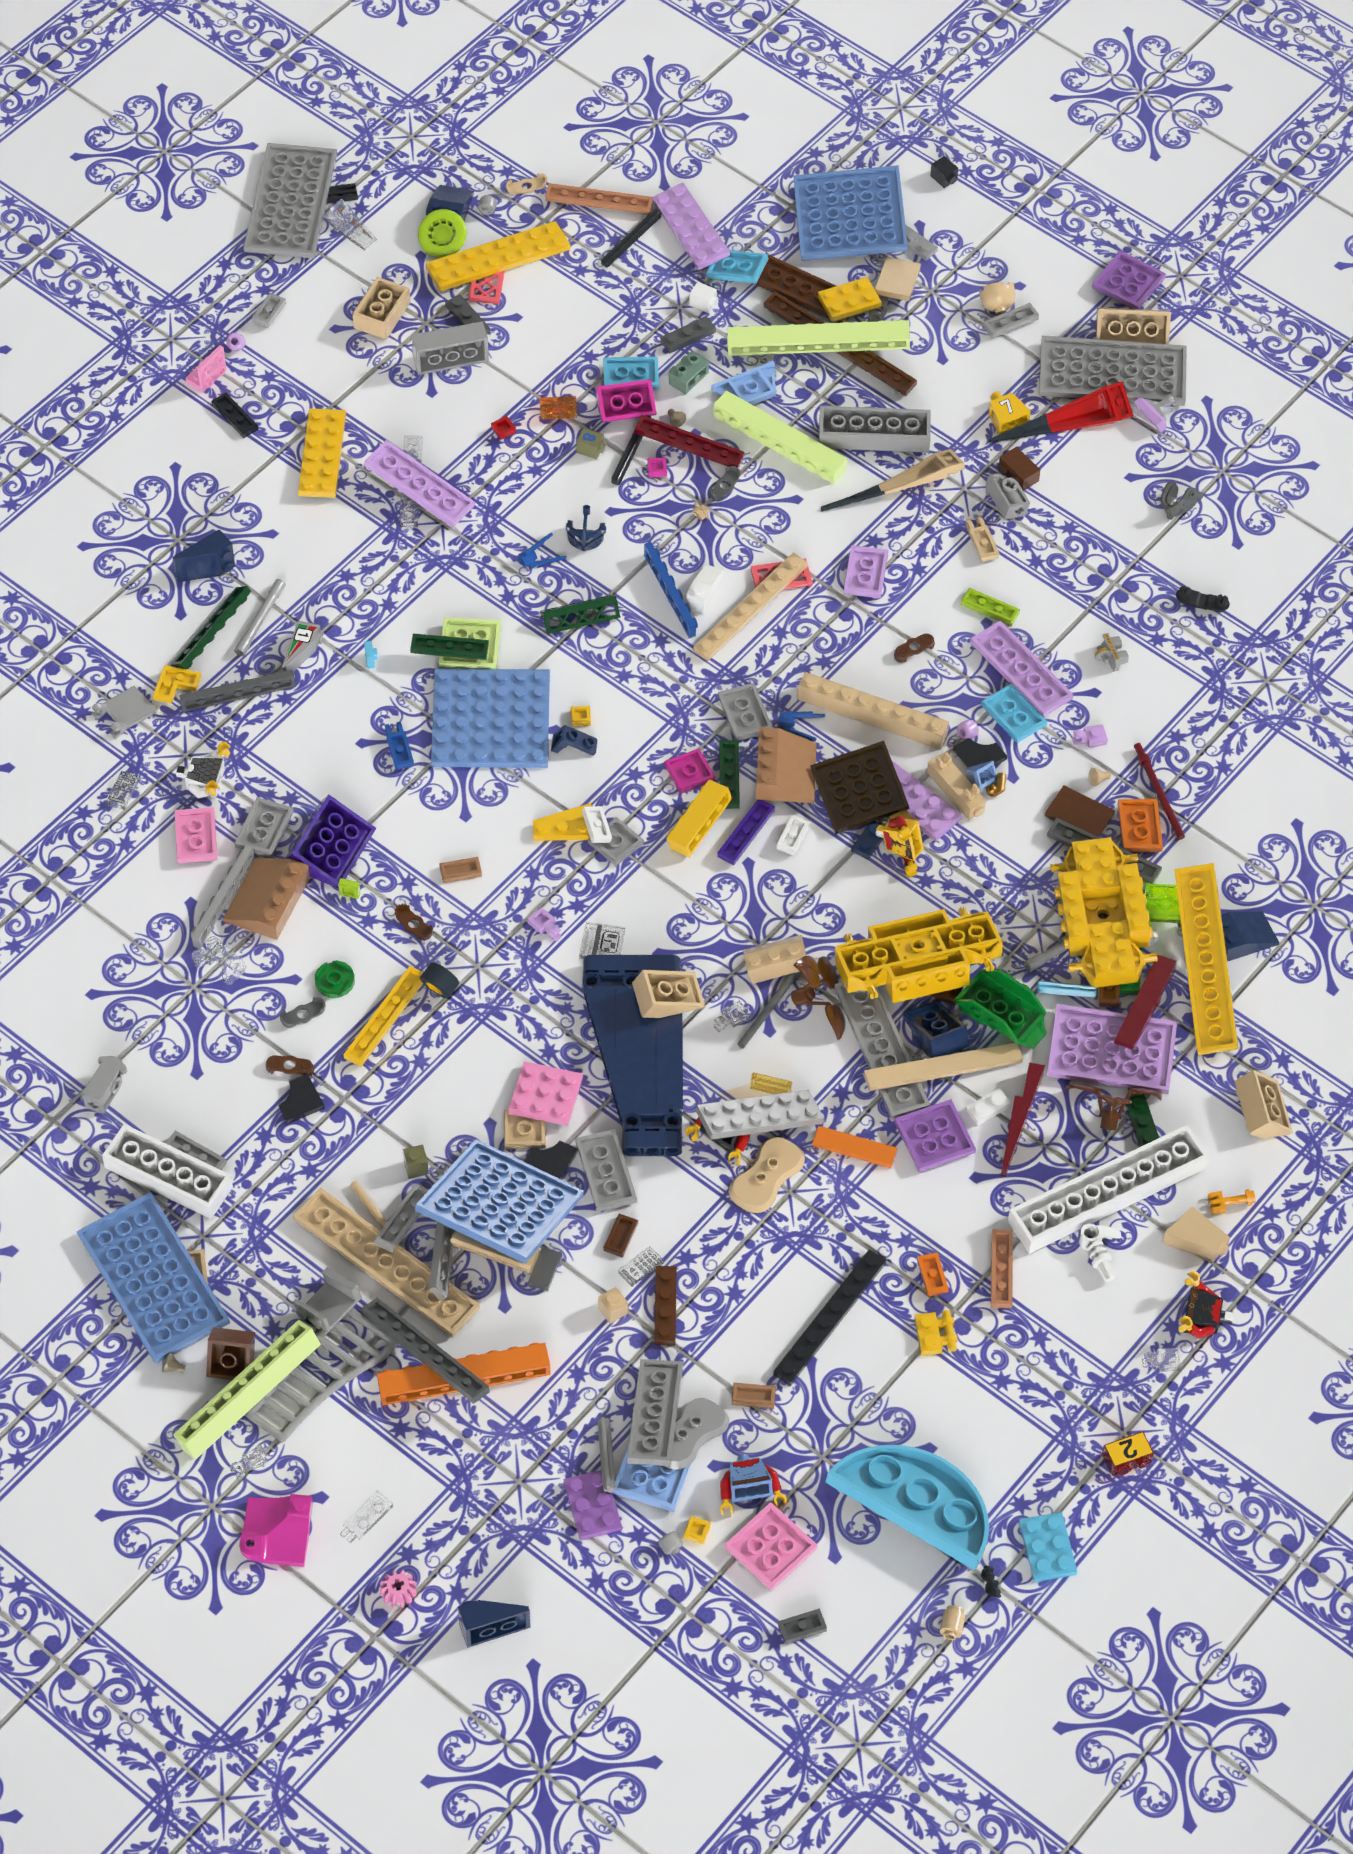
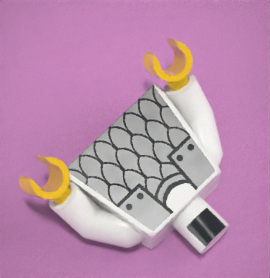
M224 741L218 745L215 751L199 757H192L189 767H177L176 776L185 778L186 789L197 798L207 796L216 799L225 770L224 758L222 757L223 755L225 757L230 755V751L227 749L231 748V746Z

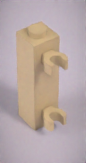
M947 751L928 761L927 773L968 820L983 814L986 800L979 793L980 789L975 783L972 785L951 761L952 757Z

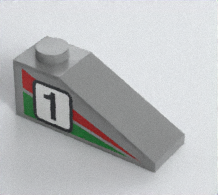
M302 621L297 622L282 665L283 671L293 670L294 672L316 652L318 644H322L323 641L320 625Z

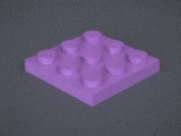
M1120 250L1094 280L1092 288L1132 309H1140L1163 282L1166 273Z
M952 1099L895 1118L894 1123L918 1172L976 1153V1148Z

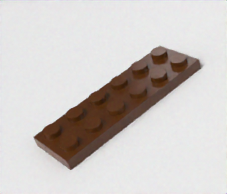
M768 254L769 259L755 285L770 292L776 291L788 300L829 318L818 298V292L835 287L836 285ZM849 317L837 320L836 322H846Z

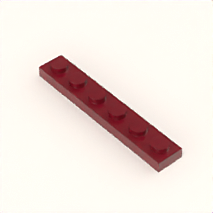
M641 415L635 427L634 433L727 467L736 466L739 468L745 454L744 451Z

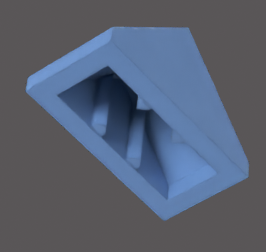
M994 761L965 768L966 777L972 785L975 783L980 790L996 781L997 774Z

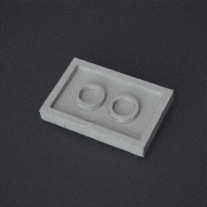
M755 683L718 692V699L735 740L740 741L759 736V727L773 728Z
M257 797L235 841V848L243 850L245 845L253 847L254 853L272 858L294 813L293 807Z

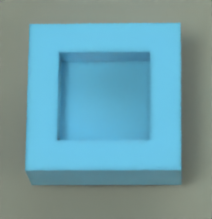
M372 641L364 642L367 668H375L374 660L378 659L377 648H373Z

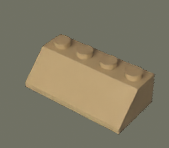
M1097 307L1096 339L1169 344L1171 312L1164 310Z
M456 1230L450 1241L454 1247L528 1274L532 1273L540 1253L538 1248L526 1264Z

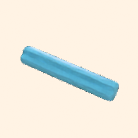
M1038 981L1037 983L1038 993L1095 998L1097 994V988H1093L1090 985Z

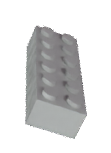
M820 406L819 443L830 449L929 453L931 410Z

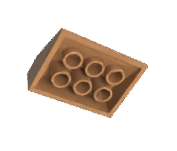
M759 727L756 800L814 803L815 778L810 765L816 764V743L780 728Z
M255 858L224 915L223 922L278 940L310 879L309 865L292 859Z

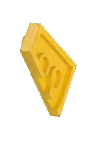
M591 803L533 820V841L588 840L590 836L582 810L584 807H591Z

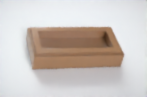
M478 857L439 863L443 883L482 877Z
M733 1382L731 1405L774 1409L776 1386Z

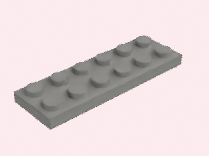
M809 1089L699 1104L695 1110L710 1140L823 1124L824 1116Z
M640 1359L627 1464L671 1466L683 1361Z

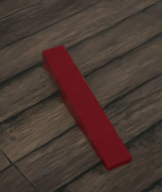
M1157 955V961H1154L1114 1040V1044L1131 1050L1134 1049L1156 1011L1163 992L1175 973L1176 960Z
M1029 1062L1023 1097L1015 1096L1001 1176L1006 1177L1041 1084L1045 1065Z

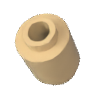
M949 1605L944 1611L940 1633L945 1639L956 1640V1638L962 1636L965 1621L963 1608Z

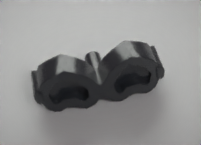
M985 1565L981 1572V1578L987 1581L985 1592L990 1596L1001 1598V1591L997 1585L999 1581L994 1580V1569L992 1566Z

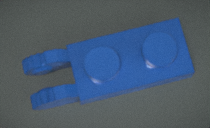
M401 721L396 722L398 733L392 734L389 724L384 725L395 770L414 766L406 732L403 731Z

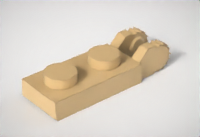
M981 516L976 518L978 525L976 528H974L971 519H967L965 521L966 528L981 562L999 558V551Z

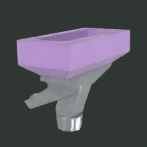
M1171 395L1160 402L1140 397L1134 402L1137 408L1161 433L1167 428L1166 413L1174 410L1171 404L1175 400Z

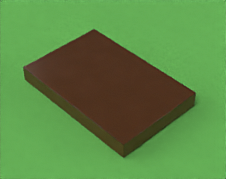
M1063 785L1045 812V817L1053 821L1056 818L1061 819L1097 837H1100L1115 815V810Z

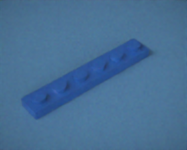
M651 542L645 543L644 557L688 638L695 637L696 628H698L696 618L691 616L690 608L687 603H684L680 589H676L673 576H669L666 563L660 559L659 550L654 548Z

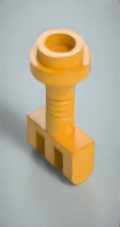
M1249 1189L1245 1190V1194L1223 1198L1222 1191L1212 1192L1207 1195L1208 1200H1211L1209 1205L1213 1207L1211 1208L1213 1215L1226 1213L1225 1206L1246 1202L1247 1206H1251L1252 1203H1256L1254 1190L1250 1191Z

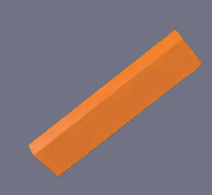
M819 1125L812 1143L814 1147L892 1168L897 1153L896 1147Z

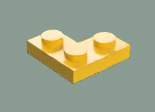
M164 665L153 694V699L172 703L177 689L197 691L202 678L201 672Z

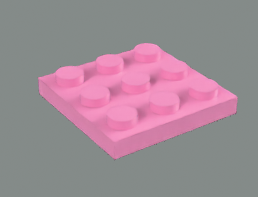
M524 1061L510 1102L508 1114L568 1126L583 1081V1074Z
M771 1502L725 1544V1549L771 1591L818 1547L809 1536Z

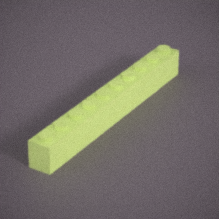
M909 320L727 327L728 355L910 349Z

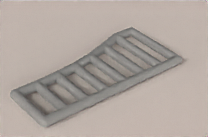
M352 1308L347 1313L349 1316L388 1342L381 1352L338 1322L333 1329L373 1357L361 1363L325 1338L329 1332L321 1328L315 1334L320 1344L354 1369L343 1375L311 1353L305 1359L335 1379V1382L326 1388L296 1367L254 1405L245 1416L278 1441L285 1442L295 1429L331 1394L366 1370L384 1361L398 1343L373 1324L367 1317ZM292 1374L319 1394L310 1402L287 1386L284 1381ZM277 1389L304 1408L296 1417L270 1399ZM263 1405L289 1422L282 1432L256 1414Z

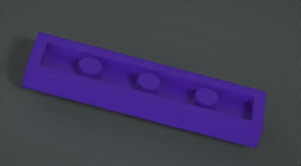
M757 800L717 852V857L735 865L775 812V806L764 800Z

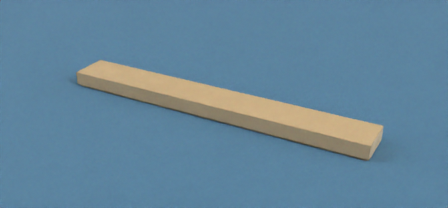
M1010 1043L864 1070L863 1075L869 1091L1018 1064L1023 1062V1056L1018 1044Z

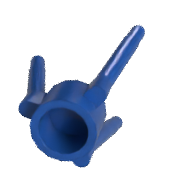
M549 533L529 549L518 554L519 561L523 567L529 566L532 569L539 565L567 558L566 556L535 562L537 559L535 550L553 536V533Z
M812 711L780 712L779 727H784L783 730L816 741V737L792 729L791 726H795L796 718H823L825 714H813Z

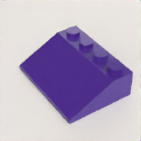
M328 794L318 804L285 859H292L309 865L310 877L339 889L338 883L340 878H347L375 832L376 827Z

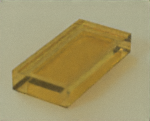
M752 1073L750 1089L770 1094L792 1092V1081Z

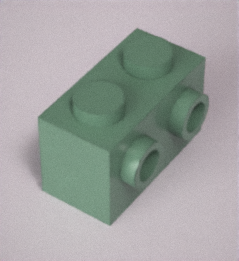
M691 351L687 356H683L676 366L669 370V384L682 393L687 394L709 373V361Z

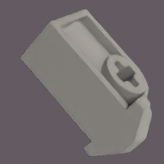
M998 473L989 476L986 481V494L991 496L1004 520L1026 516L1030 502L1019 483L1013 478H1004L1005 476Z
M114 1056L99 1057L98 1063L100 1066L82 1092L85 1107L101 1114L105 1113L122 1084L121 1075L127 1073V1067L122 1060Z

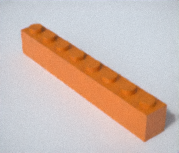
M532 1343L524 1347L514 1346L507 1350H492L486 1354H470L464 1358H454L488 1386L551 1375L546 1343ZM425 1364L415 1367L405 1366L398 1370L388 1369L377 1373L382 1406L458 1392Z

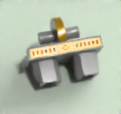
M1108 633L1103 634L1104 641L1097 647L1098 651L1094 655L1095 659L1103 661V663L1109 662L1113 672L1119 671V666L1128 662L1129 655L1126 650L1117 652L1116 649L1122 648V641L1119 636L1110 637Z

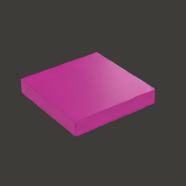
M700 749L664 761V766L680 794L705 785L708 780L716 781V777Z

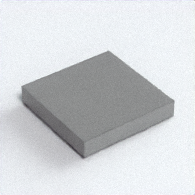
M617 817L608 823L612 835L610 843H592L591 839H588V843L615 867L644 844V840Z

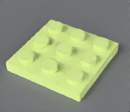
M444 617L442 636L489 640L487 660L440 656L439 668L497 669L501 620Z

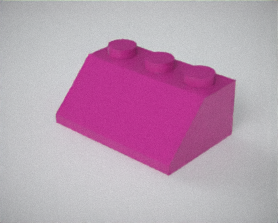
M651 379L596 387L595 394L602 423L640 418L641 415H657Z

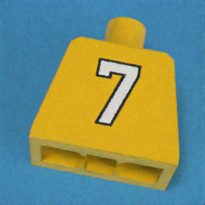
M999 391L991 394L990 399L992 401L989 403V416L998 435L1029 422L1031 411L1013 393L1002 396Z

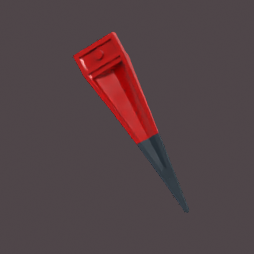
M1118 382L1100 388L1058 409L990 438L988 442L1113 424L1132 418L1134 415L1123 382Z

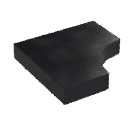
M968 738L953 746V751L967 768L989 761H994V766L1007 760V755L997 743L982 745Z
M308 1073L289 1081V1096L278 1105L287 1124L325 1109Z
M559 1140L555 1146L549 1149L538 1150L531 1148L524 1162L562 1180L577 1155L578 1148Z

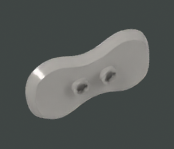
M697 1398L688 1402L682 1408L676 1420L671 1466L664 1467L675 1470L689 1466L695 1460L700 1447L705 1442L720 1436L727 1430L729 1426L727 1413L715 1402L706 1398Z

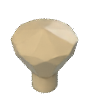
M1091 768L1089 771V781L1092 786H1097L1103 780L1110 779L1111 777L1109 771L1103 772L1097 768Z

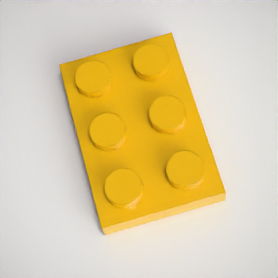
M868 277L818 292V298L832 322L882 306V301Z

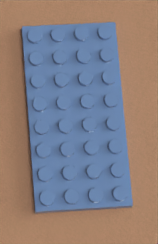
M151 1192L76 1231L155 1364L164 1360L169 1353L173 1355L210 1335L213 1327L223 1328L230 1324L228 1316Z

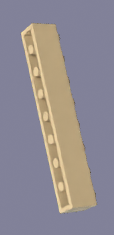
M805 672L798 685L797 700L940 750L948 735L949 721Z

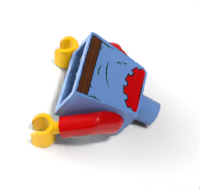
M746 1454L738 1456L737 1461L730 1463V1470L725 1472L720 1481L721 1500H723V1504L720 1506L722 1517L723 1509L729 1508L731 1516L733 1515V1506L730 1504L729 1499H732V1502L773 1496L774 1492L775 1497L772 1504L778 1508L776 1500L780 1499L783 1502V1506H785L787 1498L780 1492L782 1488L777 1472L768 1465H764L760 1458L750 1459Z

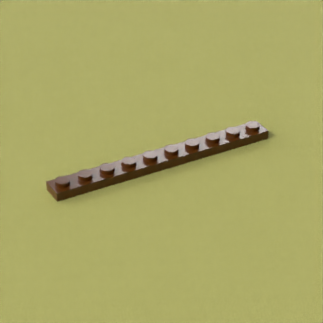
M776 291L764 302V308L790 324L825 323ZM870 350L836 352L905 396L917 385L915 378Z

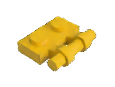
M949 1310L942 1311L943 1318L937 1320L936 1312L915 1314L914 1320L921 1356L942 1354V1346L948 1345V1349L951 1352L957 1350L956 1343L958 1340L953 1330L955 1325L954 1318L951 1317ZM945 1328L946 1335L940 1337L939 1329Z

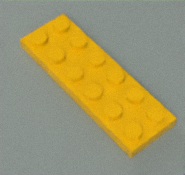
M309 408L298 496L336 498L346 410Z

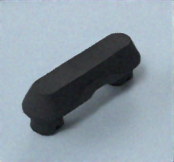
M1181 586L1176 592V598L1180 603L1196 608L1224 612L1230 606L1226 595L1202 594L1185 586Z

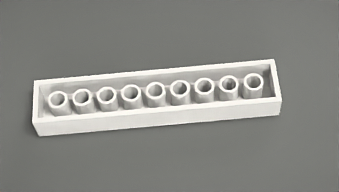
M1185 1125L1009 1210L1008 1223L1030 1254L1080 1230L1085 1224L1095 1223L1205 1170L1209 1155L1189 1126Z

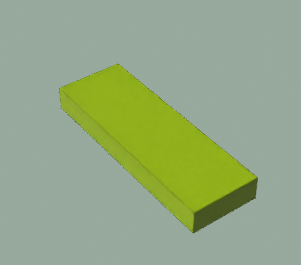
M972 588L967 590L961 600L962 606L1001 621L1011 627L1020 614V609Z

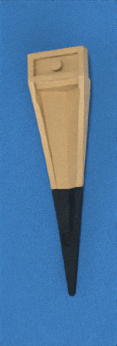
M951 449L934 453L878 485L821 506V512L947 478L948 474H956L960 470H964V462Z

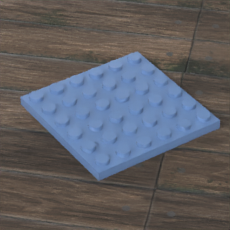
M899 165L793 175L801 261L908 251Z
M435 668L431 767L548 768L550 669Z
M475 1139L418 1201L415 1211L526 1264L581 1200L584 1190Z

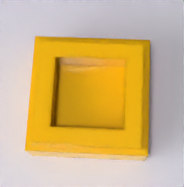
M590 706L571 707L572 726H591Z
M690 1516L683 1538L704 1544L711 1527V1522Z

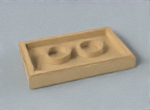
M886 257L875 287L877 295L910 301L921 264Z

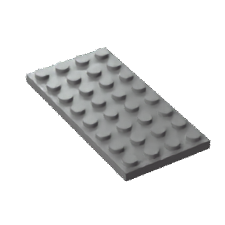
M267 143L244 243V252L315 259L337 158V149Z
M1042 336L1039 396L1081 398L1105 386L1123 382L1129 402H1135L1139 397L1160 402L1171 395L1175 400L1171 405L1185 406L1187 346Z

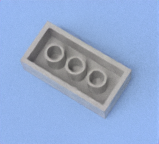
M483 321L412 335L413 360L418 375L489 362L488 336Z

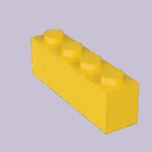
M708 780L701 787L697 797L690 802L689 808L684 815L680 816L674 829L668 833L666 839L671 850L686 857H691L732 800L728 787L712 780Z

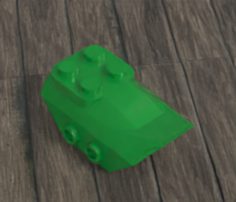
M981 969L970 981V985L966 986L953 1000L962 1013L981 1025H988L991 1029L997 1030L1018 1045L1034 1049L1047 1034L1044 1026V1017L1047 1012L1033 991L1027 985L1021 984L1009 973H1004L1000 969L990 970V972L986 971V969Z

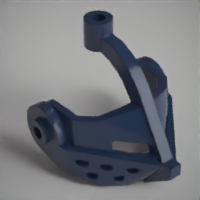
M584 505L583 529L573 528V521L568 520L566 523L569 543L581 551L592 550L598 547L603 542L606 533L605 523H600L597 530H587L590 506ZM594 537L593 540H591L590 542H587V543H586L587 540H589V539H591V538Z

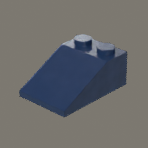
M439 185L430 197L426 208V215L435 210L447 209L456 212L465 221L474 191Z
M220 530L215 531L172 557L177 582L221 576L235 567L233 545Z
M1263 911L1228 912L1221 915L1227 962L1277 946L1280 943Z
M939 1000L902 1013L904 1020L929 1057L945 1056L969 1047L967 1026Z
M483 1600L466 1601L461 1606H458L459 1626L467 1648L531 1628L530 1609L528 1606Z

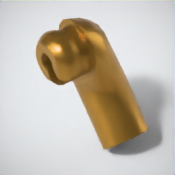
M997 773L996 783L991 786L989 784L986 787V792L990 797H996L1005 791L1007 776L1005 773Z

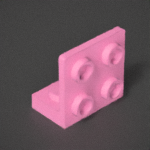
M218 346L186 377V383L204 392L220 376H223L226 371L224 347Z

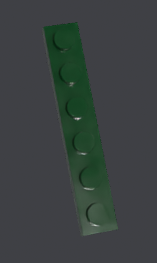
M248 586L236 587L170 664L172 667L188 669L192 666V661L203 653V648L214 640V635L225 627V622L235 615L236 609L246 602L247 596L251 593Z

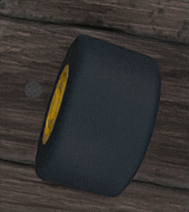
M431 962L420 976V980L429 990L445 999H448L459 985V980L453 973L435 962Z

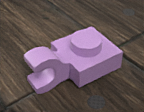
M1103 725L1084 727V731H1073L1075 737H1072L1074 745L1087 743L1088 747L1106 745L1108 742Z
M542 907L527 918L528 924L541 935L546 931L555 942L561 938L559 934L561 929L554 925L556 923L555 918Z

